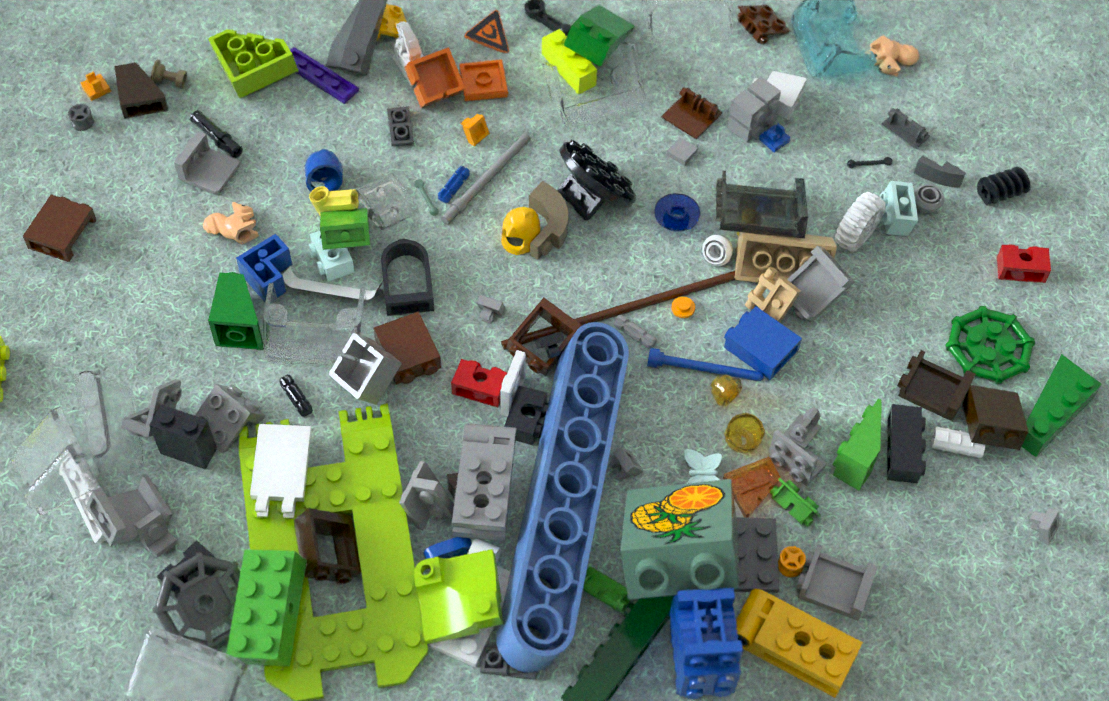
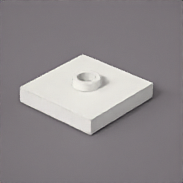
M516 351L509 371L503 379L501 415L507 417L519 385L523 386L526 378L525 352Z

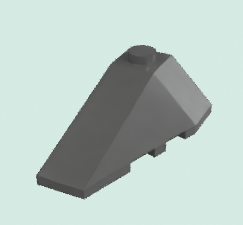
M387 0L358 1L331 44L326 62L327 66L367 76Z

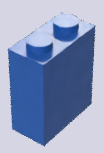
M755 306L750 312L747 311L742 315L739 324L735 328L732 326L728 329L724 336L726 339L724 348L754 370L762 372L768 380H771L798 352L802 338Z

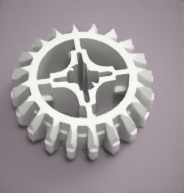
M866 192L861 194L839 223L840 226L835 234V242L846 251L855 252L877 228L881 217L884 215L885 202L874 193Z

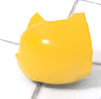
M523 206L512 209L507 213L503 221L501 243L508 253L521 255L530 252V243L540 233V219L536 211ZM506 237L523 239V245H511Z

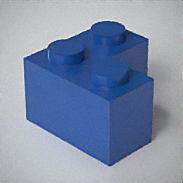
M277 234L272 235L236 257L240 274H244L247 283L266 304L286 293L283 275L280 272L290 267V265L292 266L289 248Z

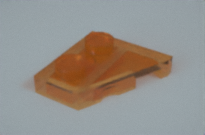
M769 456L727 472L723 476V480L731 479L734 500L744 518H749L767 497L771 489L779 483L778 479L781 478Z

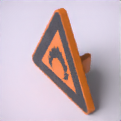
M494 10L465 33V38L502 53L509 52L498 10Z

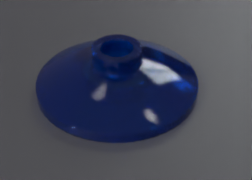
M671 193L657 201L654 215L662 227L680 232L689 230L697 224L700 218V208L697 202L690 196L681 193Z

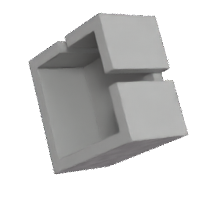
M762 77L753 82L747 88L748 91H742L731 101L729 113L731 115L728 119L727 128L745 142L752 138H758L766 126L771 127L777 120L776 114L780 105L781 90Z
M353 332L342 352L359 358L360 361L339 356L329 375L357 399L377 405L402 363L389 352H386L373 339Z

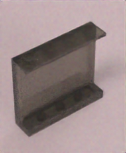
M723 170L722 178H717L715 221H720V230L805 239L808 211L804 178H795L792 191L726 184V171Z

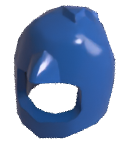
M322 149L309 155L305 163V177L308 190L311 192L316 188L311 182H323L328 191H337L343 183V166L334 152Z

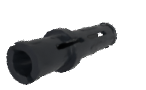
M199 110L191 114L190 121L215 141L214 143L219 149L223 148L233 158H237L242 154L243 148L232 140L228 132H223Z

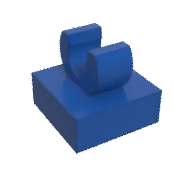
M779 123L759 135V140L774 153L789 143L791 139L785 133V128Z

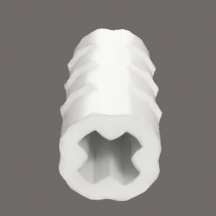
M935 426L930 446L932 449L942 450L943 452L947 451L967 455L968 457L982 458L986 445L972 443L969 433L962 432L961 430L956 431Z

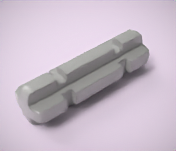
M619 315L615 319V327L620 330L622 329L624 333L636 341L642 342L641 344L646 348H653L656 344V337L649 333L647 334V331L635 323L629 322V319Z

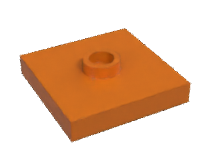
M502 59L459 64L460 75L466 88L463 91L465 101L508 97Z

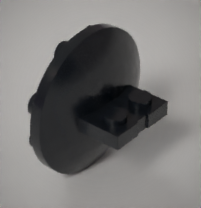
M573 139L570 142H565L560 147V155L570 174L557 191L574 207L573 209L584 220L588 221L605 201L622 207H631L636 201V194L630 187L633 183L623 175L619 177L615 174L619 169L614 163L610 161L606 163L593 153L594 151L590 146L585 143L580 145Z

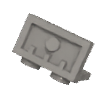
M779 430L773 434L768 453L772 464L778 468L783 467L789 472L790 477L795 482H802L808 486L826 467L827 463L809 449L805 448L803 450Z

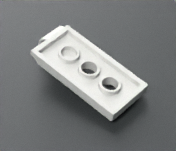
M475 539L468 554L493 549L497 564L501 548L481 539ZM497 566L502 610L510 571ZM496 626L479 629L480 633L469 635L466 638H455L428 644L427 646L476 667L482 656L483 649L487 645Z

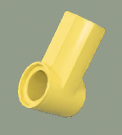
M320 186L313 189L309 194V199L320 216L321 212L357 209L359 205L356 189L328 191L326 187Z

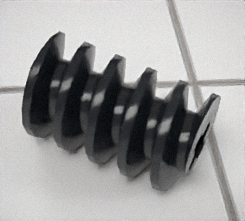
M1014 167L1004 170V172L980 178L977 184V192L987 206L990 201L993 204L998 203L999 200L1004 201L1006 198H1013L1014 195L1019 196L1022 192L1028 193L1031 189L1029 177L1021 167Z

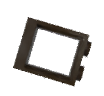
M308 508L294 519L299 555L307 560L304 577L313 578L316 581L326 580L336 582L337 584H347L361 573L353 522L350 515ZM316 533L333 536L337 564L321 562Z

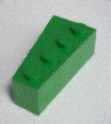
M1061 354L1026 421L1029 432L1022 447L1034 457H1037L1095 397L1102 384Z

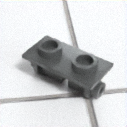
M891 108L888 112L890 117L882 123L884 127L915 149L930 137L925 127H922L913 120L909 121V117L898 108Z

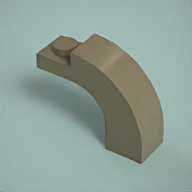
M544 181L529 194V208L534 209L548 223L530 243V255L537 260L543 254L547 255L552 246L560 249L568 233L569 213L567 204L562 195Z

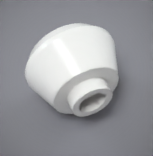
M712 235L704 241L702 252L708 263L713 266H723L731 259L733 246L729 239L721 235Z

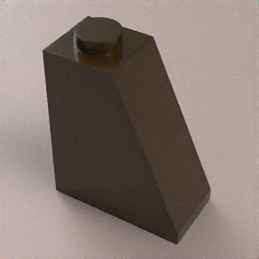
M137 62L114 66L119 102L124 119L168 111L164 93Z

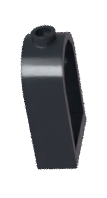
M399 239L389 244L381 255L387 316L411 314L418 311L419 313L434 311L429 258L426 249L420 243L408 239ZM400 256H413L419 259L425 269L427 292L390 296L387 276L389 264Z

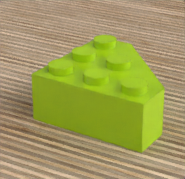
M226 29L208 38L220 65L239 99L299 71L284 39L275 38V40L265 39L263 35L252 33L243 35L238 34L236 30Z

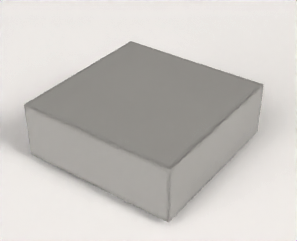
M679 137L667 150L666 155L685 166L697 153L698 148Z

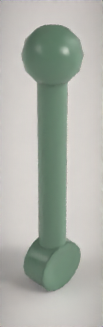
M420 179L416 180L415 187L421 191L430 208V214L432 216L438 215V209L433 206L423 188V181Z

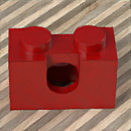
M1013 244L1002 245L997 255L998 279L1046 283L1051 272L1049 248L1031 246L1028 249H1019L1018 246Z
M461 359L451 382L452 394L498 408L501 402L503 379L508 372L498 367H492L489 370L482 368L481 364L477 361Z

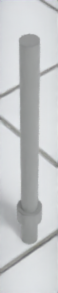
M523 133L461 198H456L451 203V208L441 217V220L448 224L458 213L461 214L467 208L468 202L530 140V136L527 133Z

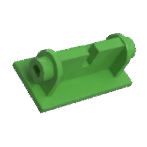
M779 478L778 480L782 485L780 487L774 486L771 489L772 499L785 510L791 504H794L795 506L790 510L789 514L801 525L804 524L809 527L814 521L812 518L814 514L818 517L821 516L817 511L819 506L808 496L804 500L798 494L800 489L793 482L788 480L785 483Z
M588 566L583 590L612 607L615 611L624 614L631 600L628 599L627 588L595 568Z

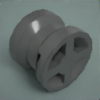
M76 104L69 109L68 116L75 130L85 131L93 126L94 119L87 105Z

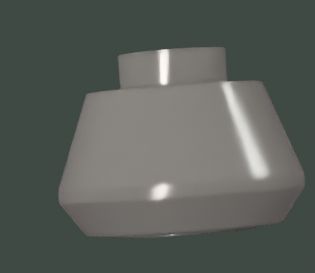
M922 185L914 191L916 209L923 214H932L944 204V194L936 186Z

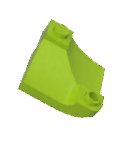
M493 549L448 559L440 557L422 560L416 565L414 570L415 586L420 600L424 641L427 645L480 633L479 629L504 624L501 610L500 584ZM426 569H431L429 574L423 575Z

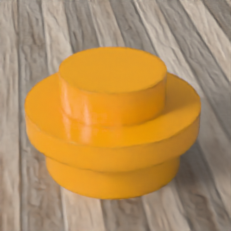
M678 297L672 302L671 310L679 318H689L695 312V303L688 297Z

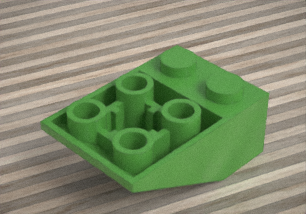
M879 398L873 406L870 404L867 406L862 415V421L860 424L856 422L849 434L851 437L848 441L844 440L837 451L838 456L833 462V466L836 467L833 476L860 491L872 473L881 450L882 400Z

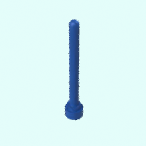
M650 347L647 367L657 368V366L662 367L663 364L754 381H762L764 378L763 373L759 371L664 355V352H660V349Z

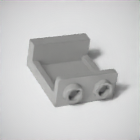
M818 245L811 251L813 255L787 279L801 290L793 305L796 307L795 313L802 320H815L855 283L828 251Z
M817 544L815 552L809 551L804 566L809 567L807 575L801 573L796 588L801 590L798 598L859 621L878 566L868 562L865 569L822 553V546Z

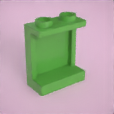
M367 208L321 212L320 232L322 249L370 245Z

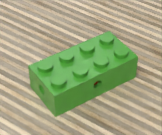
M244 549L226 653L227 658L238 664L290 667L307 562L297 552Z

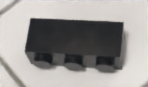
M891 405L887 419V480L917 484L920 476L925 475L926 461H922V454L925 452L926 439H922V432L925 430L926 418L922 417V407Z

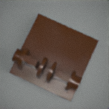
M768 5L737 7L741 11L737 15L739 23L747 31L749 30L750 35L753 34L752 37L757 43H767L769 34H787L791 32L785 26L786 23L779 19Z
M683 87L679 93L682 97L661 118L697 139L723 112L717 108L716 104L709 102L707 98H702L700 94L696 95L689 87Z

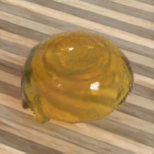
M746 412L737 414L727 424L724 433L725 441L735 452L746 454L754 451L760 445L765 435L762 421L755 415ZM741 435L746 439L745 445H742Z

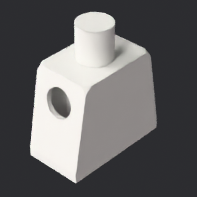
M776 71L771 72L767 81L781 90L780 105L777 109L779 116L790 120L804 93L806 78Z

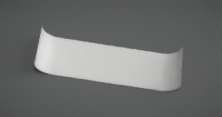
M291 265L283 273L285 284L291 288L361 300L371 299L383 283L382 281L376 290L369 291L299 279L292 272Z

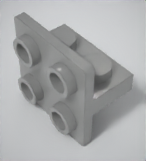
M420 461L412 474L406 490L402 493L400 505L415 526L423 531L431 515L437 518H452L454 504L425 461Z

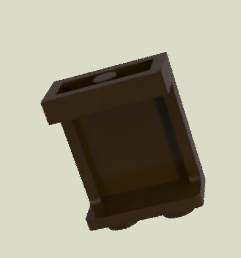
M921 350L917 357L912 356L907 366V369L910 370L908 375L903 373L897 385V387L901 388L898 396L947 420L953 421L976 374L966 370L963 377L925 360L923 358L925 351Z

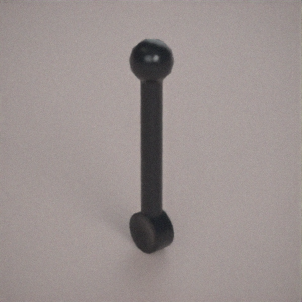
M885 157L884 160L854 161L851 159L847 161V166L854 168L861 165H891L893 160L890 157Z

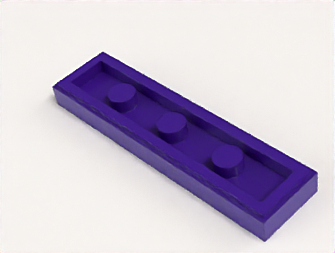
M293 47L290 50L299 70L295 73L343 104L347 103L359 92L357 86L299 49Z

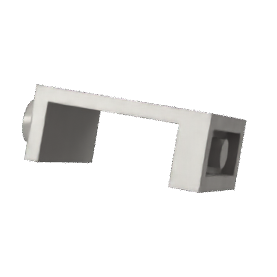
M148 475L142 477L138 489L107 497L102 488L92 490L86 504V508L110 546L140 538L134 524L155 509L162 514L166 526L172 516L170 506L165 503L159 494L157 486L152 483Z

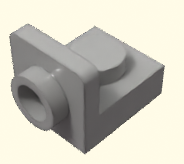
M156 509L134 524L143 546L156 557H160L178 544L177 538L169 533L162 514Z

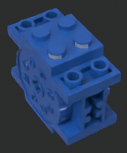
M734 588L678 591L677 595H673L670 610L671 626L669 638L670 644L674 648L673 660L675 661V673H677L675 682L676 695L689 699H698L704 695L726 697L731 695V693H735L741 674L739 662L743 650L741 640L738 641L733 608L735 600Z

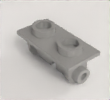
M810 408L806 411L805 415L800 413L784 433L786 437L803 450L822 427L817 424L821 417L819 410Z

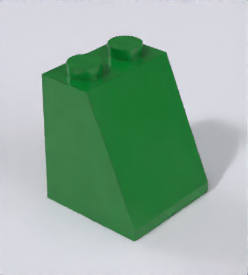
M219 272L208 319L215 346L263 350L264 343L244 274Z

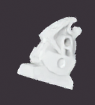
M403 21L396 24L399 38L396 39V44L393 45L395 54L392 55V59L411 85L404 67L408 62L424 56L409 23Z

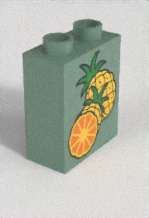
M731 479L627 490L620 552L628 599L677 595L678 591L739 589L738 525Z

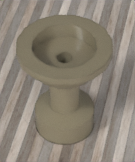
M156 59L150 78L155 84L166 79L174 81L176 87L183 88L187 80V71L179 70L178 73L167 71L161 60Z

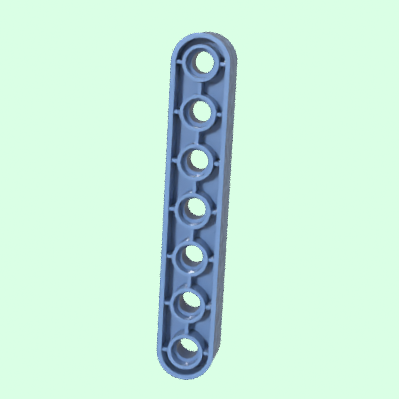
M600 322L587 323L578 328L558 359L502 607L504 624L498 625L496 642L502 658L511 667L522 672H538L548 667L569 646L575 632L629 357V350L624 337L615 328ZM551 532L557 534L561 540L554 537ZM539 578L546 580L552 589L543 585ZM528 626L535 628L541 634L542 640L533 636Z

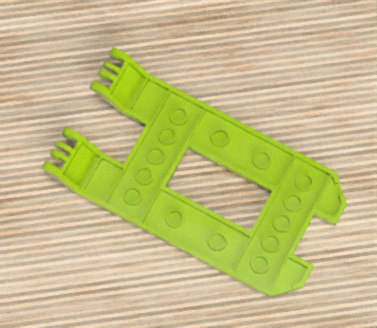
M388 403L380 404L382 417L372 418V407L367 406V420L362 419L361 407L355 409L358 421L348 422L349 418L346 410L338 411L345 462L307 468L304 502L296 501L294 519L308 508L339 514L353 513L367 608L314 617L309 578L304 577L290 667L264 665L266 682L283 692L293 701H311L324 698L321 672L375 663L378 688L406 684L418 665L428 655V646L424 641L420 600L415 586V566L407 516L400 505L403 491ZM289 419L281 420L280 425H290ZM258 423V424L255 425V430H256V435H257V437H258L259 424H261V423ZM245 425L239 433V457L250 550L295 551L299 554L294 519L283 518V501L270 500L268 517H257V512H255L256 500H252L250 497L257 437L248 438L249 430L248 426Z

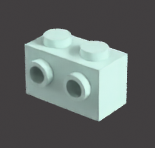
M890 181L885 191L880 195V198L885 202L882 223L885 225L886 234L908 236L918 222L913 183Z
M317 231L310 234L311 244H308L312 258L317 257L318 259L316 265L320 275L325 274L327 281H331L354 273L353 260L347 248L323 250L321 232Z

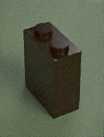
M970 385L962 404L971 442L1020 450L1029 431L1018 393Z

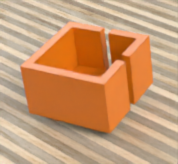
M449 47L410 61L404 67L411 85L416 84L414 93L421 108L439 102L441 99L444 100L460 94L466 89Z

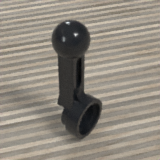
M528 0L525 3V14L530 19H536L537 22L542 23L553 32L560 29L566 36L568 35L571 25L563 24L545 12L546 7L543 0Z

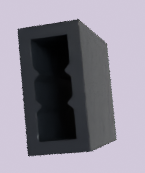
M161 404L149 424L160 454L206 470L217 450L208 420Z

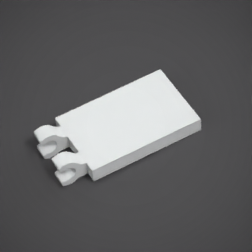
M259 424L250 491L251 499L256 500L255 512H257V517H268L270 500L283 501V518L294 519L296 501L304 502L312 432L311 426Z

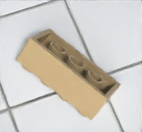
M740 226L736 247L735 280L759 283V277L769 267L777 270L773 277L775 282L780 277L788 279L813 255L811 251L817 245L825 248L833 258H835L837 246L832 237Z

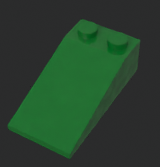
M598 5L582 14L572 24L564 46L601 67L631 33L635 25Z

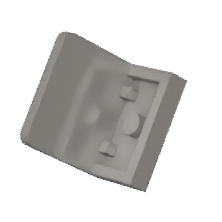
M198 131L188 141L182 153L177 155L174 165L179 180L210 193L219 194L239 168L240 163L238 159L211 149L206 133Z
M175 379L156 387L153 391L150 409L145 408L123 418L121 428L130 431V434L134 436H152L149 424L160 405L176 409L177 402L182 395L181 381Z
M216 384L195 415L208 420L216 449L220 452L229 450L247 422L260 423L266 416L258 410L260 406L250 399L246 400L242 396L243 392L234 385L224 386Z

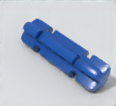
M460 166L456 170L457 174H453L445 184V188H442L438 193L440 201L448 203L452 199L451 195H455L463 185V180L466 181L470 176L468 168Z

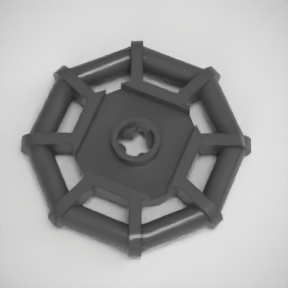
M198 552L194 557L173 569L165 570L162 574L164 577L156 605L152 610L153 613H156L171 640L170 644L204 651L208 655L213 654L216 649L229 642L231 629L212 639L211 631L224 623L231 627L232 619H230V612L236 601V596L232 595L226 580L231 576L238 589L240 578L238 563L202 555V552ZM204 566L221 570L225 573L221 578L205 575ZM197 567V577L186 583L178 579ZM174 583L180 588L175 605L167 606ZM202 595L204 598L210 597L212 599V602L209 604L210 609L207 611L204 608L199 609L197 606L200 603L199 597ZM176 610L184 623L179 631L167 611ZM189 628L204 631L206 640L184 634Z

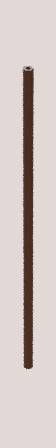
M735 271L585 315L574 320L583 326L587 323L599 322L734 281ZM552 325L527 333L519 343L523 345L533 342L534 339L561 331ZM508 339L501 341L504 350L507 349Z

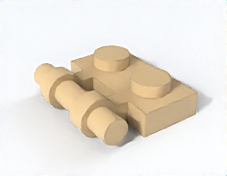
M769 267L759 277V283L756 288L748 294L749 299L745 306L752 310L757 305L762 311L781 323L801 290L784 277H780L775 282L773 277L777 270ZM767 288L770 292L765 299L762 294Z

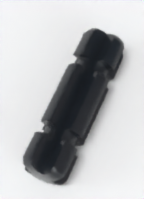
M287 374L281 377L279 380L280 386L286 391V395L295 408L297 407L299 414L302 417L313 412L312 406L306 400L298 385L294 383L292 376Z

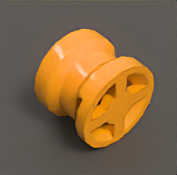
M795 546L784 548L778 560L780 573L786 577L798 576L802 572L806 561L804 552Z

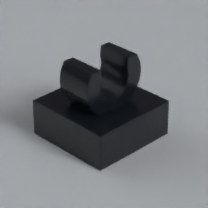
M562 331L534 339L537 349L545 347L548 358L561 355L557 343L565 341Z

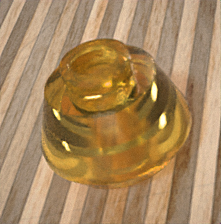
M725 374L723 376L718 375L710 385L712 387L711 394L719 406H727L738 396L742 389V382L739 378Z

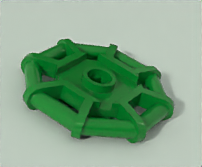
M979 306V309L960 317L955 316L952 319L949 340L945 346L946 350L951 352L962 367L964 374L966 370L975 373L977 377L994 381L996 384H1002L1006 379L1029 371L1031 353L1036 343L1035 339L1030 337L1019 323L1015 314L1009 315L987 309L986 306ZM977 319L981 321V324L972 328L967 325ZM1010 327L1020 340H1015L1008 331ZM961 331L967 334L966 342H959ZM987 341L993 342L995 349L986 347ZM1016 348H1022L1020 359L1014 357ZM961 350H965L972 359L971 362H969ZM1007 363L1013 365L1012 367H1009L1003 371H1001L999 368L1000 366H1003ZM976 365H987L989 368H992V371L977 367Z

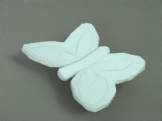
M686 449L684 451V458L687 464L695 469L689 470V475L694 477L689 478L686 484L720 480L716 477L718 471L715 469L721 463V454H712L704 457L695 450Z

